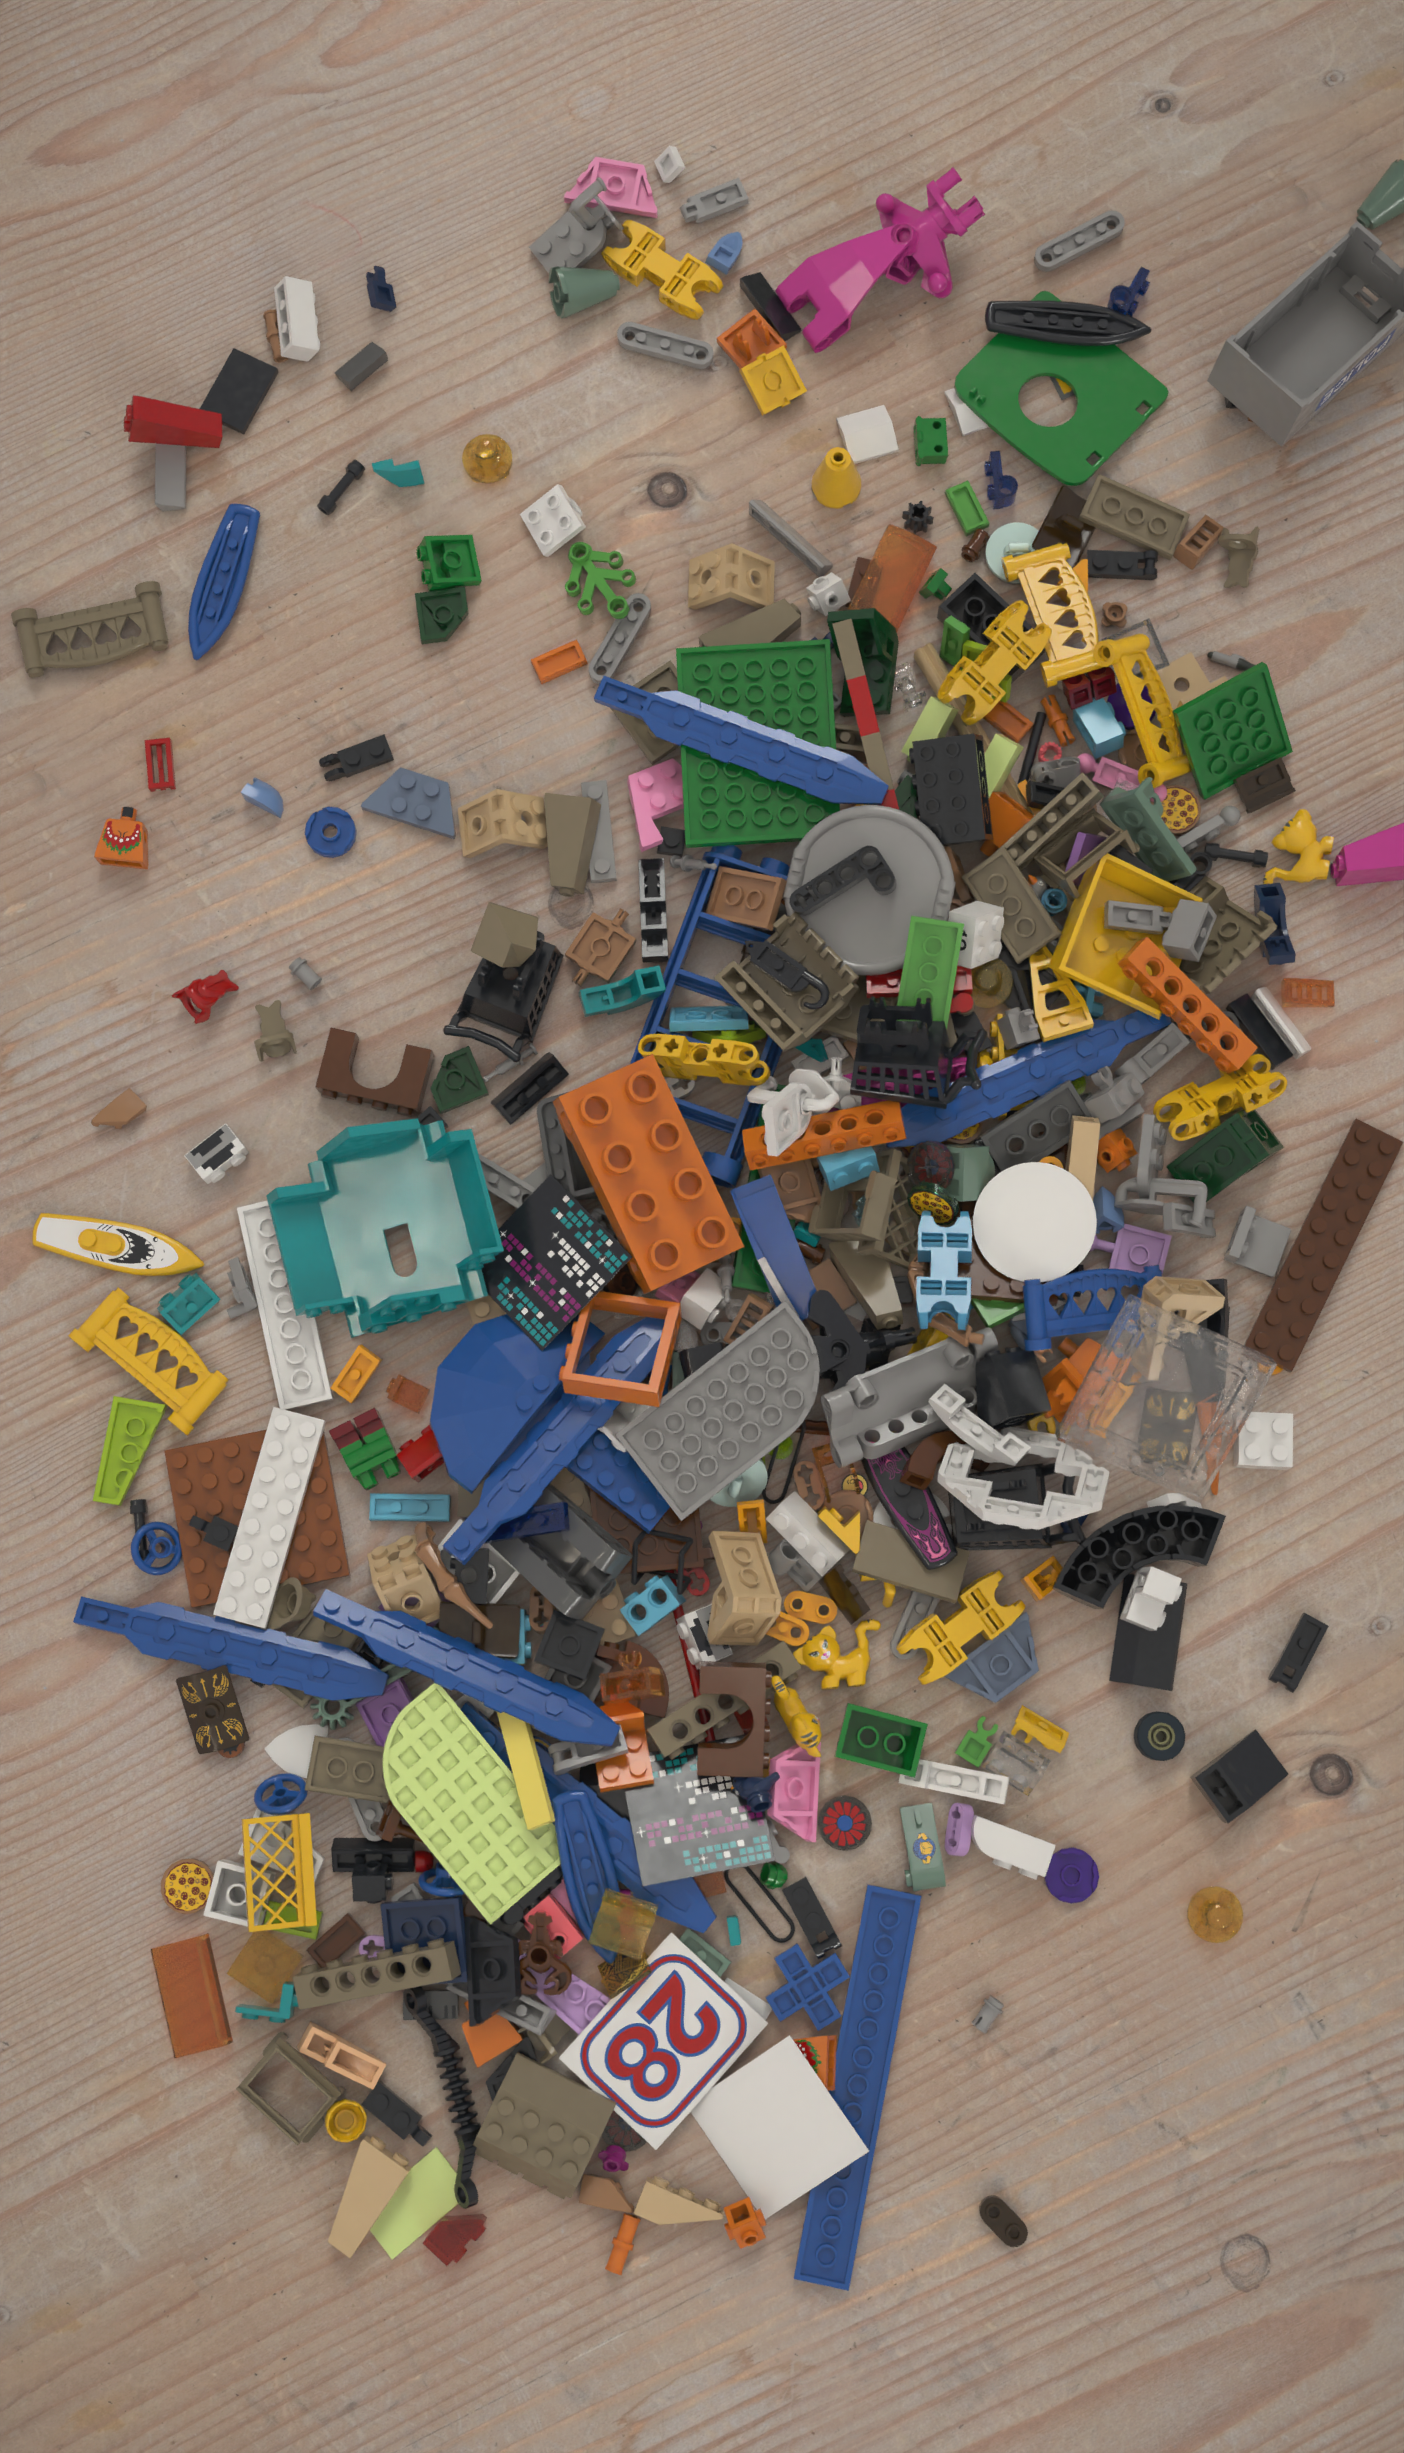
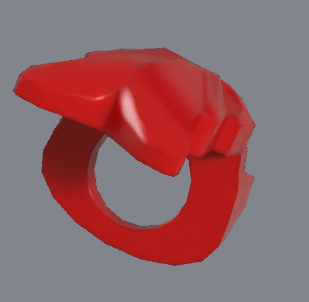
M220 970L214 976L209 975L203 980L197 979L192 981L187 987L175 992L172 997L181 1000L186 1010L195 1018L194 1023L198 1024L209 1020L211 1006L218 999L222 998L226 992L237 991L239 987L230 981L224 970ZM191 999H192V1002L196 1005V1007L199 1008V1009H201V1012H198V1011L192 1006Z

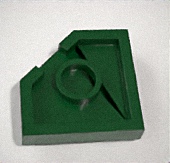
M465 586L415 593L422 645L447 641L469 614Z
M469 1046L444 1056L438 1075L430 1088L440 1114L489 1095Z

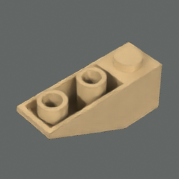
M654 2176L653 2179L647 2177L633 2213L658 2225L721 2220L724 2216V2210L720 2209L721 2204L708 2198L705 2201L699 2200L694 2197L695 2193L683 2187L676 2190L669 2187V2181L658 2176Z

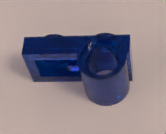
M1141 266L1130 287L1124 285L1114 287L1110 293L1107 307L1125 315L1133 316L1139 304L1137 302L1139 295L1144 296L1149 288L1150 282L1147 280L1150 270ZM1115 300H1122L1124 303L1119 304Z
M990 451L988 461L984 462L985 477H990V485H987L988 501L992 500L993 509H1003L1014 503L1018 482L1010 475H1003L1000 451ZM1006 488L1009 489L1011 493L1004 494L1000 490Z

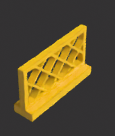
M310 1813L241 1819L248 1932L316 1926ZM291 1820L292 1832L283 1840L273 1830L281 1821ZM274 1822V1824L271 1827L267 1826L265 1823ZM259 1823L267 1830L258 1843L249 1837V1824ZM270 1834L282 1843L272 1856L260 1846ZM291 1838H292V1847L288 1844V1842L291 1840ZM250 1843H252V1844L254 1845V1848H253L251 1851H250ZM285 1846L293 1853V1861L287 1868L275 1859ZM257 1849L269 1858L259 1871L251 1865L250 1858ZM271 1862L284 1871L274 1884L262 1875ZM293 1866H294V1875L290 1872V1870H291V1868H292ZM251 1870H252L254 1873H256V1875L254 1876L253 1879H252V1875H251ZM286 1875L295 1881V1888L289 1896L277 1888V1885ZM259 1877L270 1886V1889L261 1899L252 1892V1885ZM273 1890L285 1899L275 1912L264 1903ZM294 1895L296 1896V1903L291 1900ZM253 1898L258 1902V1903L255 1905L254 1908H253ZM288 1902L296 1908L297 1921L286 1922L278 1915ZM262 1905L272 1916L266 1924L254 1925V1913ZM275 1918L281 1922L271 1924Z

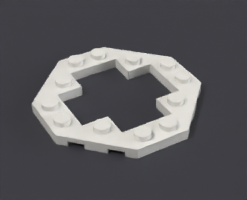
M1014 1427L1001 1429V1434L1005 1436L1008 1432H1011L1031 1447L1028 1452L1029 1454L1040 1455L1043 1458H1057L1054 1472L1062 1473L1065 1476H1080L1075 1496L1047 1491L1043 1506L990 1497L993 1482L968 1478L974 1459H980L987 1463L1001 1462L984 1455L969 1444L963 1445L958 1442L948 1445L938 1472V1483L980 1519L998 1525L1007 1524L1019 1526L1022 1529L1036 1530L1100 1511L1110 1473L1104 1467L1093 1465V1459L1080 1448L1074 1450L1069 1446L1070 1441L1062 1435Z

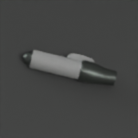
M1217 651L1207 654L1211 661L1236 668L1240 671H1246L1255 666V664L1248 662L1244 657L1237 654L1229 656Z

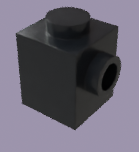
M370 1861L365 1864H355L352 1874L353 1902L366 1901L370 1904H376L386 1901L388 1891L393 1890V1874H388V1863Z

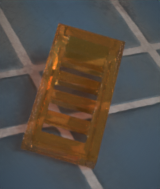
M1284 978L1281 981L1282 1007H1334V981ZM1322 987H1327V1000H1322ZM1292 988H1296L1297 998H1292ZM1302 988H1306L1307 999L1302 998ZM1312 988H1316L1317 999H1312Z

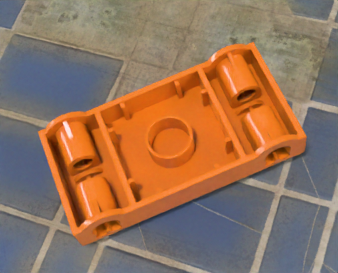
M653 1054L563 1094L553 1101L561 1127L573 1144L620 1245L632 1256L627 1265L644 1294L744 1247Z

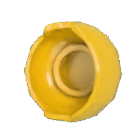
M342 2099L335 2102L327 2110L325 2116L326 2131L335 2141L349 2143L358 2139L365 2131L367 2115L364 2108L358 2102Z

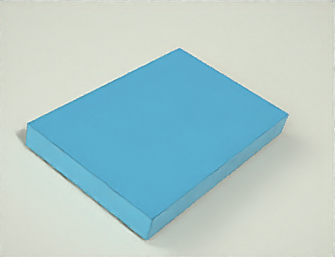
M735 1005L671 1007L670 1032L748 1029V1013L743 1008Z

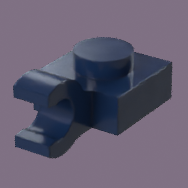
M375 265V274L366 273L371 307L391 312L396 308L393 287L391 284L386 283L385 269Z

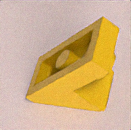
M824 1506L817 1513L818 1517L857 1554L860 1551V1511L858 1510L843 1524L841 1522L844 1519L843 1516L834 1507L829 1510Z

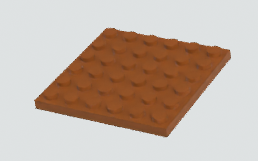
M267 1429L164 1450L191 1608L216 1604L233 1544L228 1552L203 1541L206 1533L190 1526L189 1523L193 1515L210 1523L214 1516H217L239 1526ZM324 1431L279 1585L290 1577L297 1578L301 1585H308L351 1576Z

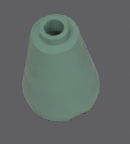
M1395 160L1357 210L1358 217L1356 219L1366 229L1373 230L1404 213V160Z
M556 266L551 267L549 271V283L554 284V291L550 292V297L557 316H561L560 318H567L616 296L617 290L620 289L619 278L617 275H614L612 270Z

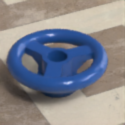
M151 1522L142 1526L135 1533L131 1542V1555L137 1567L151 1575H163L172 1571L182 1557L179 1533L172 1526L163 1522ZM154 1530L167 1532L172 1537L175 1545H172V1542L166 1537H157ZM146 1535L150 1545L149 1553L143 1561L139 1553V1544L142 1537ZM157 1543L162 1547L160 1553L155 1549ZM170 1554H174L168 1564L162 1567L151 1566L155 1559L166 1558Z
M283 1773L274 1775L263 1781L256 1789L254 1794L255 1805L266 1814L283 1815L290 1813L298 1808L306 1799L308 1791L305 1790L306 1782L295 1774ZM283 1782L297 1784L300 1791L288 1790V1788L283 1786ZM275 1785L273 1795L263 1801V1793L270 1786Z
M440 1862L436 1864V1868L424 1871L419 1876V1886L429 1894L441 1897H455L465 1894ZM436 1876L431 1883H427V1879Z

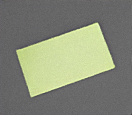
M437 2147L411 2168L370 2229L392 2260L459 2204L454 2192L457 2173Z

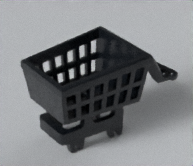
M537 931L536 951L520 967H512L518 971V976L514 980H507L503 976L504 970L510 967H500L482 958L464 993L457 1012L452 1016L449 1025L444 1026V1034L472 1038L497 1048L513 1062H519L521 1060V1049L529 1042L533 1043L564 955L561 954L555 945L545 942L544 934ZM468 1017L518 1038L515 1040L513 1047H511L500 1038L475 1028L458 1026V1024Z
M871 996L870 1004L863 1005L860 1008L856 1030L858 1042L850 1087L851 1095L947 1109V1104L957 1097L964 1086H971L975 1090L981 1088L982 1084L976 1072L978 1052L988 1035L986 1030L965 1031L951 1047L945 1022L933 1021L930 998H926V1004H922L921 998H917L916 1006H888L884 997H880V1001L877 1003L875 1002V997ZM871 1019H883V1020H885V1021H870V1020H871ZM897 1020H919V1021H897ZM973 1040L967 1051L965 1066L967 1077L958 1078L950 1086L953 1058L959 1056L968 1042ZM859 1066H867V1071L859 1072ZM872 1067H880V1074L872 1073ZM886 1068H894V1075H886ZM899 1068L907 1069L908 1077L900 1076ZM913 1069L921 1071V1078L913 1077ZM926 1070L934 1071L935 1080L927 1079ZM857 1079L866 1080V1086L856 1085ZM871 1080L880 1081V1088L871 1087ZM885 1082L894 1083V1090L885 1089ZM900 1084H908L909 1093L900 1092ZM914 1085L923 1086L924 1095L915 1094ZM929 1087H936L939 1097L930 1096Z
M1040 1463L970 1473L968 1478L993 1482L990 1497L1043 1506L1046 1497L1044 1476L1057 1473L1054 1472L1055 1463L1047 1465ZM1064 1475L1062 1484L1063 1494L1074 1496L1073 1485L1075 1476ZM948 1491L952 1538L957 1548L967 1551L1043 1549L1069 1542H1076L1080 1545L1086 1539L1077 1518L1067 1521L1072 1533L1050 1535V1526L1036 1530L1022 1529L1019 1526L1007 1524L998 1525L980 1519Z

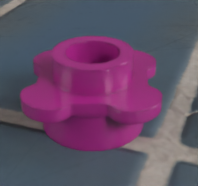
M610 2145L605 2150L599 2151L598 2158L602 2160L604 2170L608 2172L628 2170L629 2164L625 2162L626 2152L623 2148Z

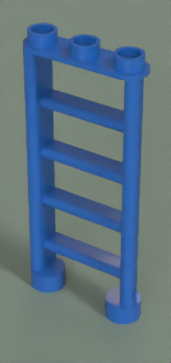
M734 845L713 846L710 851L704 853L702 859L708 864L715 863L717 868L715 870L706 868L701 872L663 974L666 991L654 999L639 1041L648 1034H668L685 1036L689 1042L709 1044L677 1032H670L669 1029L661 1027L676 985L742 1008L717 981L683 970V966L697 929L746 945L745 941L764 942L771 936L704 913L719 866L787 880L790 869L789 865L768 857L762 858L760 866L741 861L743 852ZM768 1036L760 1061H764L768 1065L770 1076L773 1077L783 1050ZM656 1042L647 1043L644 1051L652 1052ZM638 1044L630 1064L644 1058L638 1051ZM755 1068L752 1072L753 1078L761 1077L764 1073V1068ZM750 1086L748 1093L756 1086ZM746 1096L739 1118L736 1119L674 1097L684 1118L732 1134L725 1156L705 1151L702 1158L714 1184L734 1189L743 1168L741 1163L745 1155L742 1130L755 1127L761 1104L749 1102Z

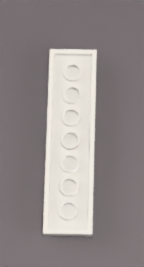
M268 1201L238 1207L239 1221L279 1407L284 1410H292L334 1400L316 1317L307 1318L306 1315L296 1316Z
M273 1407L213 1615L267 1629L326 1424L325 1420Z

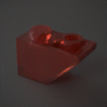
M484 2214L444 2216L424 2239L423 2244L446 2266L452 2260L458 2263L467 2252L464 2246L472 2238L476 2241L486 2230L483 2224L487 2217Z

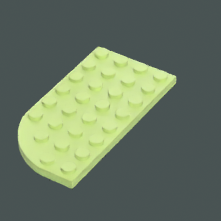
M435 1683L431 1684L399 1712L387 1734L382 1756L383 1779L388 1796L397 1811L491 1925L561 1864L555 1826L553 1823H549L533 1830H527L512 1772L442 1686Z

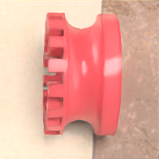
M1055 742L1044 743L1039 750L1038 760L1039 762L1049 761V759L1046 760L1044 758L1047 750H1053L1056 753L1053 760L1060 759L1062 756L1061 747L1055 744Z

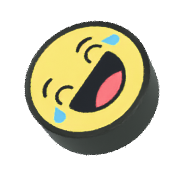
M852 1473L843 1479L841 1490H854L865 1496L868 1491V1482L861 1474Z

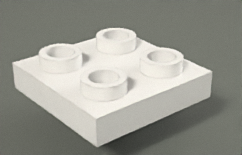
M559 484L520 514L543 556L549 557L586 528L581 519L583 515L581 509L573 499L568 497L563 486Z

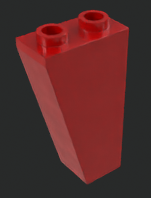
M136 395L132 396L131 405H126L123 427L124 432H128V442L208 448L220 447L222 440V414Z

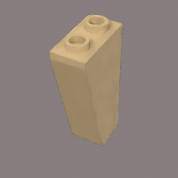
M1072 1115L1065 1170L1074 1175L1084 1185L1093 1201L1100 1121L1099 1118Z
M367 2135L360 2143L328 2243L350 2259L412 2168L408 2165L409 2160L398 2152L393 2154L385 2148L386 2143L374 2135L372 2138Z

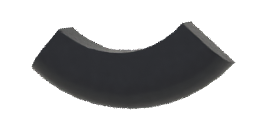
M1179 1505L1154 1506L1124 1514L1094 1531L1077 1547L1061 1569L1052 1589L1093 1609H1104L1108 1598L1123 1578L1147 1564L1170 1560L1188 1563L1197 1567L1207 1566L1226 1516L1208 1509Z

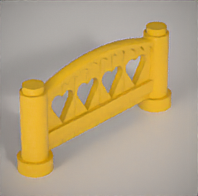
M1058 543L1016 557L1008 555L1001 558L1007 582L1019 579L1035 625L1038 626L1041 623H1046L1052 630L1051 636L1044 647L1048 661L1040 663L1041 675L1046 688L1057 685V681L1103 668L1095 661L1093 655L1094 647L1099 642L1094 608L1083 583L1066 561V559L1071 558L1067 543ZM1051 570H1057L1059 572L1058 578L1063 582L1061 585L1056 586L1041 583V580ZM1065 591L1067 593L1066 599L1070 601V605L1063 607L1049 604L1048 602L1057 592ZM1073 612L1075 614L1074 620L1078 622V626L1071 628L1057 625L1056 623L1065 613ZM1081 633L1083 635L1082 642L1086 644V647L1078 649L1063 645L1073 634Z
M1139 633L1115 641L1112 639L1100 641L1094 647V659L1102 667L1113 665L1148 762L1138 770L1139 783L1141 784L1145 778L1151 777L1154 789L1160 787L1164 781L1189 773L1191 767L1187 756L1183 755L1180 735L1169 697L1157 670L1146 652L1150 645L1149 638ZM1136 661L1140 666L1143 679L1133 675L1132 668ZM1144 686L1148 688V695L1152 699V704L1141 697ZM1153 710L1157 713V720L1160 722L1161 728L1150 722ZM1162 734L1166 738V744L1170 752L1159 747L1158 743Z
M117 1288L115 1291L112 1290L78 1330L74 1328L68 1336L88 1353L95 1345L174 1410L167 1419L188 1436L194 1429L192 1425L223 1391L229 1379L218 1370L214 1374L211 1373L191 1345L174 1329L155 1316L129 1305L127 1300L130 1297L120 1288ZM128 1317L131 1324L138 1325V1332L136 1334L117 1339L121 1318ZM142 1334H149L150 1340L158 1342L156 1350L136 1356L139 1337ZM162 1350H168L170 1357L178 1359V1364L175 1367L156 1373L159 1353ZM186 1366L189 1368L190 1373L197 1374L198 1380L195 1384L176 1389L178 1373L181 1367Z

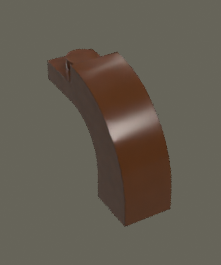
M943 1431L927 1437L907 1459L899 1481L925 1490L933 1480L936 1465L942 1463L948 1445L956 1442L963 1445L967 1443L953 1431ZM974 1459L971 1469L984 1472L990 1463Z
M604 1641L603 1646L599 1645L595 1657L625 1664L636 1674L640 1684L637 1708L642 1710L644 1714L665 1718L669 1702V1686L665 1672L654 1655L644 1647L631 1641H625L623 1651L619 1650L620 1645Z

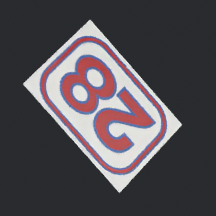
M672 1932L645 1961L647 1970H641L640 1972L641 1966L637 1970L634 1979L630 1978L629 1982L623 1985L559 2057L593 2091L617 2102L614 2111L655 2150L660 2147L768 2024Z

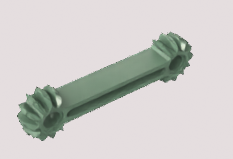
M394 1664L381 1669V1671L389 1675L386 1686L399 1678H404L415 1672L406 1667L400 1668ZM313 1696L319 1701V1704H311L310 1708L319 1709V1712L315 1713L312 1717L313 1719L323 1717L320 1722L321 1727H325L330 1720L329 1726L331 1730L336 1729L337 1721L344 1728L347 1726L344 1717L349 1720L354 1719V1715L348 1712L349 1708L365 1698H355L351 1701L347 1699L338 1700L340 1710L333 1715L327 1708L330 1700Z

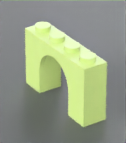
M930 696L901 752L908 755L906 760L911 762L909 749L913 748V741L945 737L959 710L948 703H942L937 697ZM995 734L985 752L989 798L993 792H1000L1024 748L1002 734Z

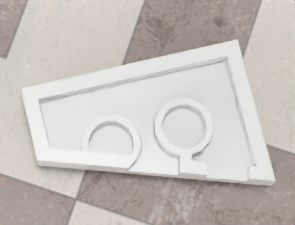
M257 1808L253 1818L277 1815L266 1814ZM283 1821L273 1830L283 1840L292 1832L291 1828ZM268 1822L265 1824L271 1827L274 1824V1822ZM259 1823L250 1824L249 1837L258 1843L267 1830ZM270 1834L260 1846L272 1856L282 1843ZM291 1838V1840L288 1842V1844H289L291 1847H292V1838ZM243 1843L238 1852V1854L244 1856ZM250 1843L251 1851L254 1848V1845L252 1843ZM285 1846L275 1859L287 1868L293 1861V1853ZM312 1847L315 1884L325 1858ZM259 1849L250 1857L251 1860L261 1864H265L269 1860ZM271 1862V1864L268 1866L280 1872H284L273 1862ZM293 1866V1867L291 1868V1870H290V1872H291L293 1875H294V1866Z

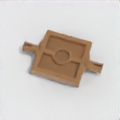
M620 908L613 920L604 919L592 912L565 953V957L575 962L580 968L572 980L575 984L582 986L589 974L597 976L609 984L637 942L636 938L626 933L621 927L627 916H629L628 912Z

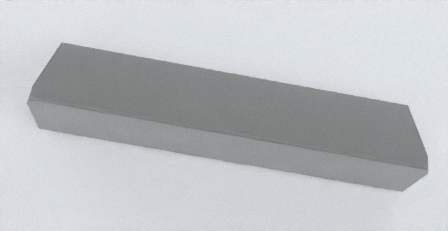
M155 444V504L161 511L186 509V446Z
M751 500L749 502V514L818 577L824 576L833 567V564L765 502L762 500Z
M467 1982L447 1984L445 1989L468 2000ZM521 1994L520 1998L498 2012L497 2015L541 2036L555 2016L556 2010Z

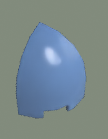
M253 778L254 783L252 785L247 783L244 786L241 794L245 801L281 818L284 810L283 799L275 788L257 778Z
M1102 1186L1093 1197L1097 1218L1096 1234H1100V1230L1112 1229V1232H1117L1124 1228L1123 1210L1114 1207L1115 1196Z

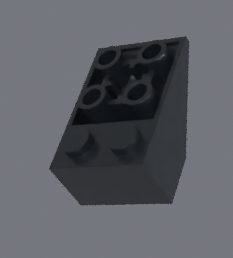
M1255 1729L1190 1778L1222 1822L1230 1823L1253 1806L1289 1774Z

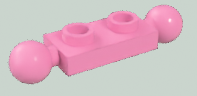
M1088 753L1080 754L1077 757L1080 759L1081 773H1095L1092 781L1112 789L1119 787L1126 791L1135 789L1140 785L1138 771L1103 756L1100 763H1097L1094 757ZM1162 784L1160 787L1154 788V792L1162 802L1167 796L1165 785Z

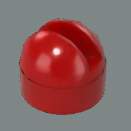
M424 1850L415 1851V1873H423L432 1869L434 1858L430 1852Z

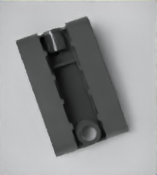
M549 1484L542 1491L543 1495L532 1506V1509L525 1515L501 1524L487 1539V1542L560 1612L568 1617L583 1620L599 1599L605 1598L612 1592L616 1585V1577L633 1558V1555L586 1512L552 1484Z

